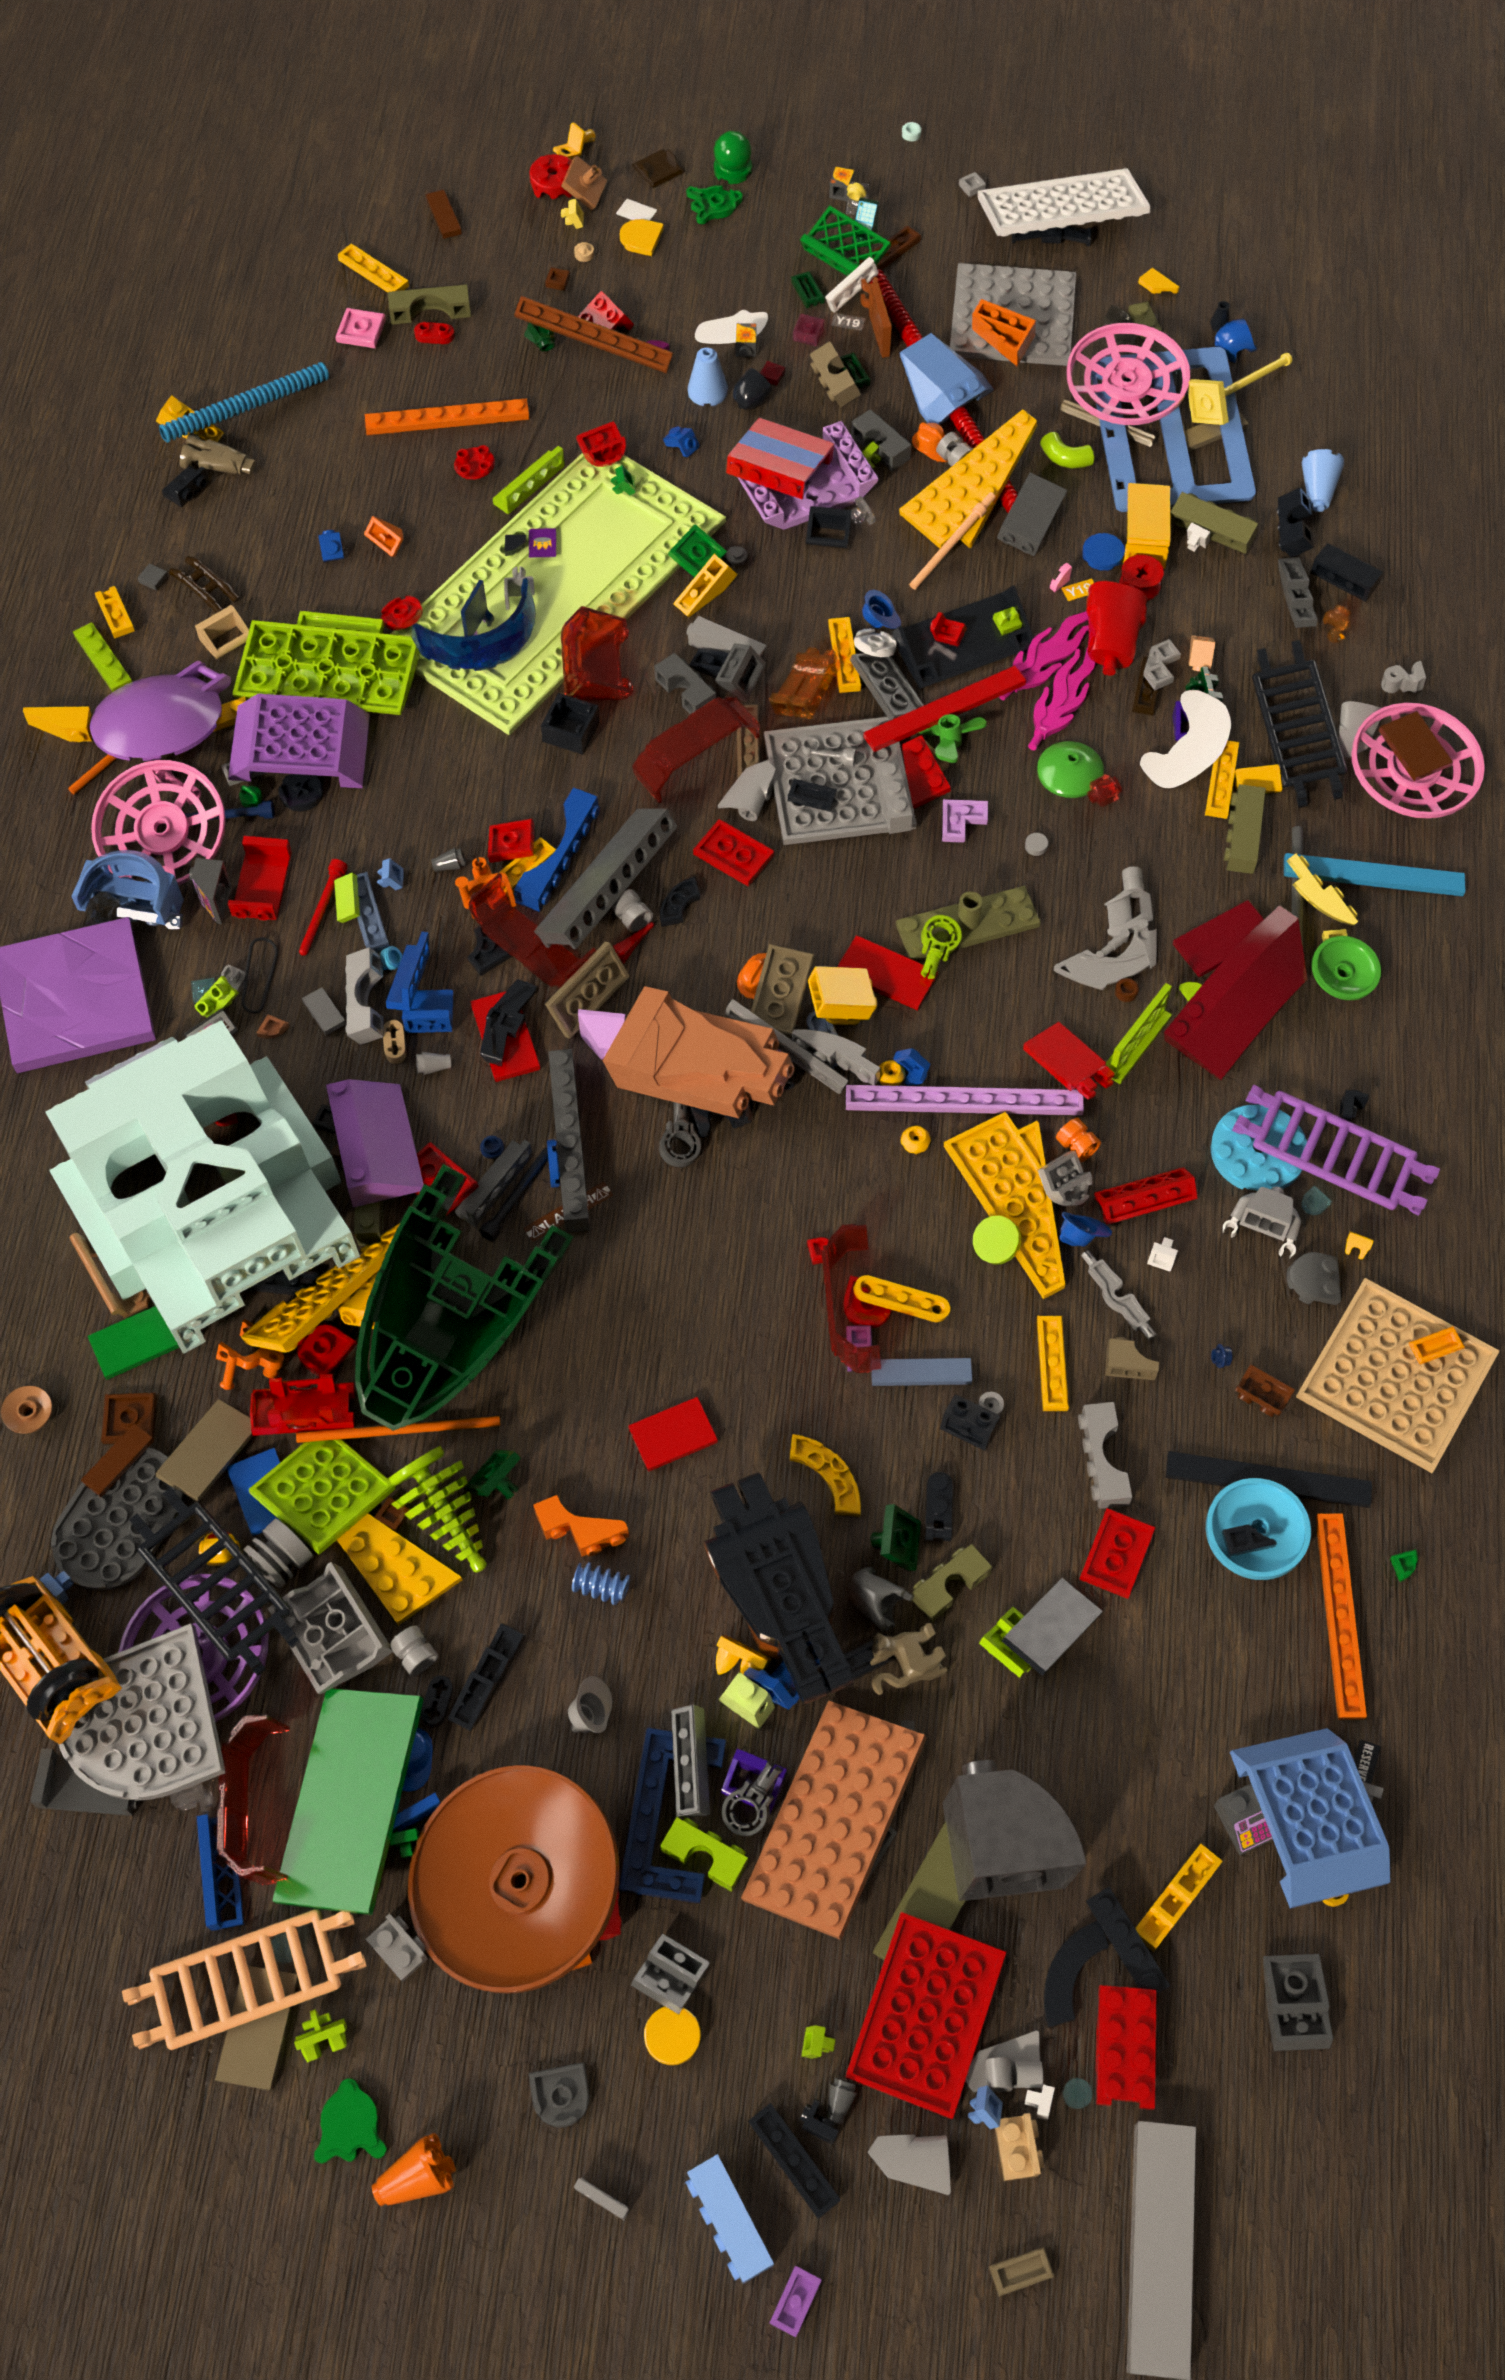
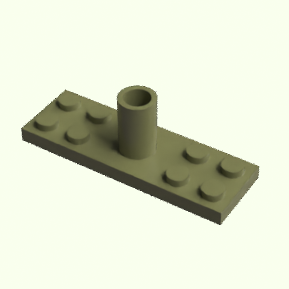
M1025 886L981 897L976 892H965L961 895L958 904L896 920V927L909 959L914 961L924 959L927 956L930 945L926 953L922 954L921 932L925 923L933 916L945 915L951 917L960 926L962 937L955 950L1040 927L1039 917ZM933 928L931 933L937 941H951L952 934H949L947 929Z

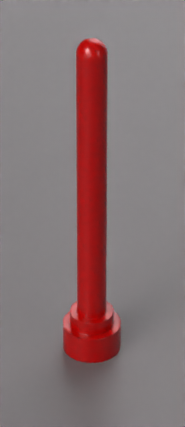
M332 859L329 864V879L299 949V953L302 956L307 955L334 891V880L345 876L348 865L339 859Z

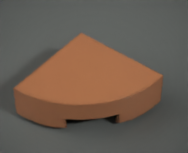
M267 1015L256 1033L260 1038H274L283 1034L289 1028V1024L281 1019Z

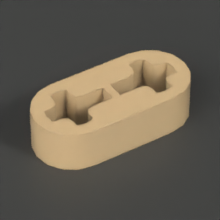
M390 1020L384 1024V1052L390 1063L398 1064L403 1062L407 1055L403 1025L399 1021ZM392 1029H396V1038L391 1036ZM393 1046L398 1048L397 1055H393Z

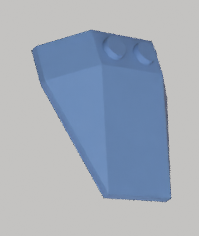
M932 333L900 352V357L918 409L927 423H937L940 425L947 421L957 409L975 398L977 401L994 390L982 372Z

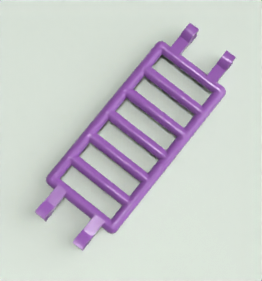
M1252 1086L1245 1101L1268 1108L1266 1116L1260 1127L1251 1123L1246 1117L1239 1115L1232 1131L1255 1138L1253 1146L1256 1149L1390 1210L1396 1209L1397 1205L1400 1204L1419 1216L1421 1210L1425 1208L1427 1199L1403 1192L1411 1173L1421 1177L1424 1182L1431 1185L1434 1178H1437L1440 1169L1435 1166H1426L1416 1161L1418 1156L1416 1151L1283 1091H1277L1275 1096L1265 1093L1260 1087ZM1282 1102L1295 1107V1110L1277 1148L1266 1143L1265 1139ZM1304 1112H1307L1318 1118L1299 1158L1288 1153L1287 1150ZM1326 1122H1329L1340 1128L1326 1161L1321 1168L1309 1161ZM1348 1132L1362 1137L1347 1174L1343 1178L1331 1171ZM1370 1142L1384 1147L1369 1185L1365 1188L1354 1183V1180ZM1395 1152L1406 1157V1160L1389 1199L1376 1193L1392 1153Z

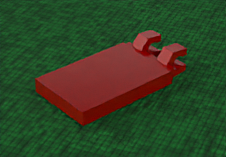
M1057 1022L1024 1043L1023 1050L1068 1090L1072 1091L1076 1088L1088 1100L1096 1096L1094 1089L1097 1088V1084L1091 1079L1092 1077L1106 1089L1113 1085L1114 1081L1111 1078L1114 1077L1115 1073L1106 1065V1062L1060 1022Z

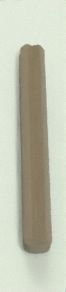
M1067 399L1063 401L1061 405L1062 412L1100 427L1098 417L1090 414L1077 403ZM1125 425L1127 438L1152 447L1155 442V435L1134 426Z

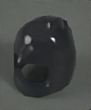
M749 368L735 384L733 398L740 409H755L769 398L773 389L761 373L754 368Z

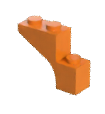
M557 1495L533 1504L535 1514L546 1540L561 1538L567 1531L571 1530L582 1557L585 1555L594 1556L600 1553L602 1548L609 1545L618 1546L624 1543L626 1538H629L628 1527L624 1521L575 1516L563 1507Z

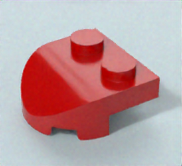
M614 421L579 434L576 437L585 459L594 466L606 467L619 462L624 455L626 441L624 437H621Z

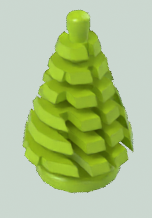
M439 1446L388 1478L393 1486H397L412 1477L419 1484L417 1488L415 1487L400 1497L392 1505L398 1510L426 1494L427 1500L421 1502L404 1515L411 1520L434 1506L437 1512L421 1521L417 1526L425 1530L442 1519L445 1525L429 1536L436 1541L450 1532L453 1539L442 1546L449 1551L458 1545L462 1552L455 1557L460 1561L467 1558L473 1572L478 1573L487 1566L486 1561L478 1552L479 1549L483 1548L482 1541L479 1540L473 1543L470 1538L479 1532L478 1525L475 1524L467 1530L462 1526L463 1523L475 1516L474 1508L458 1517L454 1513L456 1509L471 1500L470 1492L460 1496L450 1504L446 1500L448 1496L468 1484L466 1476L446 1486L443 1490H440L438 1487L440 1483H443L464 1468L462 1460L432 1476L428 1470L429 1466L437 1462L444 1455L443 1448Z

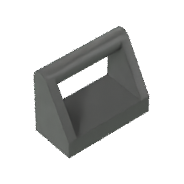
M734 643L715 681L741 700L747 702L766 666V662L750 645ZM751 660L756 664V667L743 690L738 685V682Z

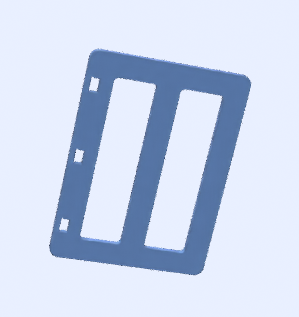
M1210 347L1183 350L1190 369L1207 368L1210 380L1223 381L1224 388L1233 384L1226 351L1223 348ZM1170 351L1153 352L1165 365L1177 361ZM1138 354L1120 355V356H1121V358L1127 357V358H1134V359H1136V357H1137ZM1111 356L1102 358L1097 364L1106 368L1113 359ZM1147 357L1145 358L1143 363L1148 366L1150 371L1159 369L1154 362ZM1092 371V385L1098 384L1097 379H1102L1103 376ZM1170 372V386L1168 392L1176 393L1172 372ZM1163 376L1152 379L1154 389L1162 391ZM1105 391L1095 393L1106 404L1111 400V397ZM1235 392L1225 397L1229 422L1219 425L1231 483L1197 486L1194 483L1179 406L1170 414L1160 419L1173 488H1170V508L1174 507L1181 492L1194 494L1203 501H1211L1215 504L1250 501L1254 498L1256 490ZM1163 399L1157 405L1158 413L1169 408L1175 401ZM1121 402L1117 404L1116 408L1122 409ZM1096 403L1097 410L1102 412L1104 408ZM1114 412L1110 414L1114 417L1123 418V414H1118ZM1099 419L1115 507L1120 512H1127L1128 483H1136L1126 428L1125 425ZM1107 430H1113L1114 437L1108 438ZM1117 482H1123L1124 489L1118 490Z

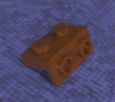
M1250 1364L1235 1391L1239 1392L1237 1396L1239 1399L1248 1404H1251L1252 1401L1261 1405L1260 1411L1273 1417L1274 1414L1281 1415L1295 1389Z

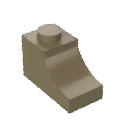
M1124 1337L1109 1339L1107 1345L1105 1376L1155 1380L1159 1371V1362L1141 1355L1134 1346L1135 1341H1130Z

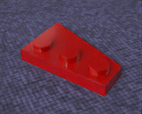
M922 735L902 744L905 771L913 809L951 791L948 781Z

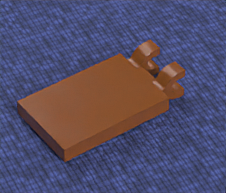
M873 277V283L868 284L866 279H861L863 291L869 293V299L865 297V294H860L861 304L869 309V317L881 357H890L892 326L878 279Z

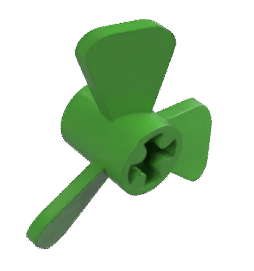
M949 714L942 716L937 725L923 730L919 734L940 736V743L935 749L936 757L950 763H956L958 761L956 748L962 743L961 733L982 729L987 726V721L982 717H977L961 725L958 716Z

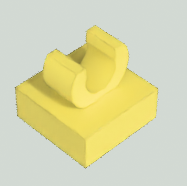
M576 199L570 200L569 208L561 210V217H566V225L574 224L576 229L582 228L584 213Z

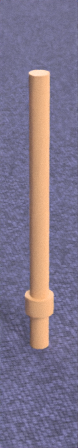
M989 492L981 503H977L973 507L972 513L912 580L909 584L911 588L916 590L978 518H982L987 512V507L996 498L992 492Z

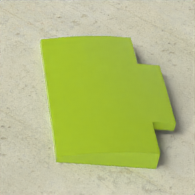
M300 611L297 625L252 620L232 695L236 698L245 696V699H250L256 694L347 699L366 712L402 715L416 671L421 644L418 637L382 634L384 628L383 619Z

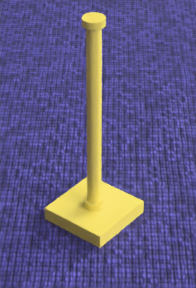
M1284 353L1278 360L1224 388L1223 381L1189 380L1188 397L1192 422L1218 425L1228 423L1225 397L1282 366L1290 365L1292 363V356L1289 353Z

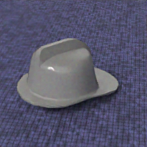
M589 1676L583 1680L577 1697L568 1708V1716L572 1723V1732L589 1733L592 1731L594 1733H601L606 1729L613 1701L608 1686L598 1677Z

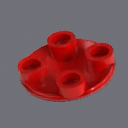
M485 445L458 450L456 453L457 458L454 462L456 473L462 478L470 480L485 477L495 466L494 455Z

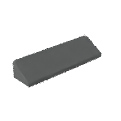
M696 1705L673 1709L671 1714L677 1817L710 1815L704 1709Z

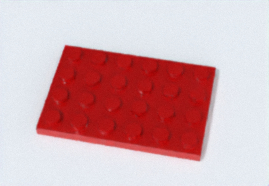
M901 1912L845 2078L953 2119L1006 1952Z

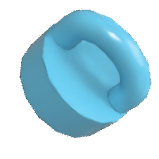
M389 946L382 950L380 958L383 970H394L399 967L402 953L397 947Z

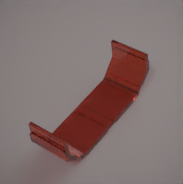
M718 697L689 715L688 718L679 724H675L651 740L632 766L633 772L651 795L661 803L660 790L673 771L740 727H747L756 738H759L760 723L737 698L725 697V699H721Z
M498 873L471 896L469 901L471 914L476 922L480 924L483 932L511 956L518 959L528 970L547 985L561 988L596 952V949L592 948L582 958H577L560 944H552L547 948L534 932L538 926L512 907L509 898L501 887L502 874Z
M856 1224L842 1225L831 1236L828 1244L823 1245L824 1250H821L831 1351L834 1352V1356H839V1359L856 1373H866L875 1369H881L879 1345L856 1347L836 1333L830 1269L846 1252L869 1249L867 1226Z
M251 1715L243 1717L230 1732L229 1739L222 1743L221 1753L226 1773L219 1775L218 1789L221 1796L220 1806L218 1807L217 1851L219 1856L228 1860L225 1862L240 1877L261 1885L276 1884V1881L288 1879V1875L266 1866L254 1867L247 1860L249 1758L268 1734L290 1731V1727L267 1715Z

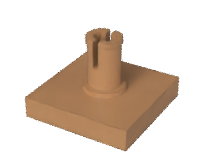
M576 155L572 159L561 187L590 210H593L597 206L607 179L602 176L600 168L595 170L597 168L596 165L589 166Z

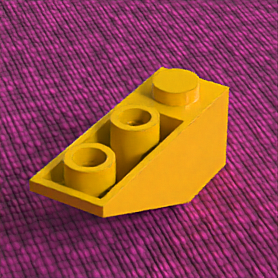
M171 395L161 408L156 422L165 425L166 422L171 423L173 419L177 421V418H182L183 415L194 414V411ZM212 423L209 427L205 426L204 429L200 428L199 431L194 430L193 432L199 435L201 440L207 441L211 439L216 442L224 434L223 431Z

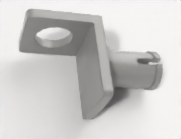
M519 566L520 572H518L517 567L513 568V577L504 578L506 610H509V597L535 594L533 577H525L526 570Z

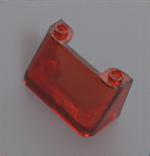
M581 606L565 622L561 630L565 695L579 700H625L631 696L633 685L630 679L621 677L619 645L627 639L629 633L625 618Z

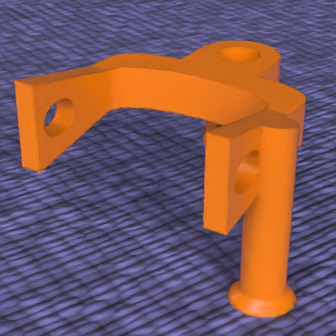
M479 857L480 862H477V858L472 861L474 880L468 882V879L464 876L458 877L455 880V885L459 887L463 905L466 909H470L473 919L477 918L471 895L486 887L505 886L512 907L516 906L507 875L505 873L492 874L489 865L483 857Z
M244 1319L239 1336L246 1333V1328L250 1329L254 1324ZM221 1341L218 1345L216 1359L226 1362V1367L220 1387L225 1390H231L235 1387L233 1379L236 1365L246 1370L261 1365L264 1367V1376L276 1378L279 1375V1369L283 1366V1353L260 1347L255 1353L242 1356Z

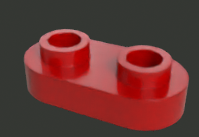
M421 322L414 328L415 338L421 343L449 344L455 338L453 327L446 323Z

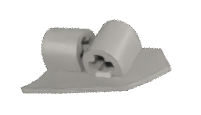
M1354 701L1342 703L1340 725H1338L1337 734L1346 759L1352 757V744L1359 727L1372 713L1381 709L1380 707ZM1379 721L1375 722L1365 732L1371 738L1375 733ZM1360 740L1357 754L1368 748V745Z
M766 760L746 768L720 801L718 808L738 809L740 816L749 821L757 820L764 801L770 799L773 791V777L776 769L771 762Z
M1036 2030L979 2051L970 2064L965 2083L973 2092H977L978 2088L987 2085L993 2092H1007L1013 2090V2088H1042L1043 2069L1042 2062L1040 2061L1039 2032Z
M916 2135L878 2136L867 2152L887 2178L950 2195V2169L946 2135L916 2137Z

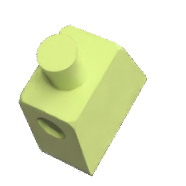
M739 1672L719 1698L721 1703L758 1729L762 1727L775 1709L770 1694Z

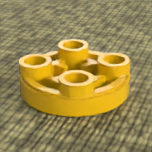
M667 2007L658 2009L647 2021L644 2031V2040L648 2052L655 2060L665 2065H679L691 2060L699 2047L701 2039L697 2019L685 2008H683L679 2015Z

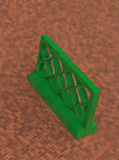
M830 205L808 235L804 233L800 238L805 251L847 277L860 266V260L871 257L875 265H877L891 247V243ZM831 213L837 216L838 222L827 224V219ZM848 224L852 226L853 231L842 233L841 226ZM838 227L839 234L829 237L828 229ZM825 230L826 238H814L817 232ZM865 233L868 240L857 243L856 235ZM853 236L854 244L844 246L843 238ZM840 239L841 247L832 249L829 242ZM872 244H883L879 251L872 252ZM869 245L870 253L859 255L858 248ZM855 249V257H845L844 251Z

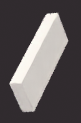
M871 257L867 258L825 297L830 310L834 313L862 289L861 279H866V282L869 283L878 274L875 262Z

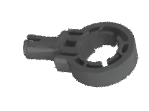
M673 1102V1124L672 1121L666 1123V1131L659 1142V1152L663 1160L669 1165L686 1167L696 1160L701 1149V1142L698 1135L694 1132L695 1124L691 1123L688 1130V1105ZM675 1139L682 1140L690 1146V1151L685 1155L676 1154L673 1150L668 1153L670 1142ZM695 1148V1154L692 1157H690V1155L693 1152V1149Z
M767 1761L764 1769L747 1794L746 1791L753 1782L750 1779L746 1780L742 1788L736 1789L725 1799L722 1806V1817L725 1825L733 1833L740 1836H750L760 1831L767 1823L770 1814L769 1805L774 1799L773 1795L770 1794L763 1805L761 1803L782 1772L781 1768L777 1766L770 1774L775 1765L774 1763ZM733 1800L730 1809H734L739 1800L751 1802L757 1811L756 1820L752 1824L755 1825L760 1820L759 1826L753 1829H744L751 1827L752 1824L743 1823L737 1819L735 1811H731L729 1815L730 1801Z

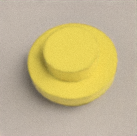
M859 183L849 184L847 187V195L852 200L861 201L866 195L864 187Z

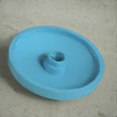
M1248 1478L1231 1483L1215 1497L1206 1517V1536L1212 1552L1226 1568L1245 1578L1269 1580L1287 1574L1300 1563L1309 1547L1311 1525L1303 1504L1289 1489L1271 1480ZM1248 1524L1257 1529V1532L1276 1540L1277 1543L1276 1547L1229 1557L1222 1531Z

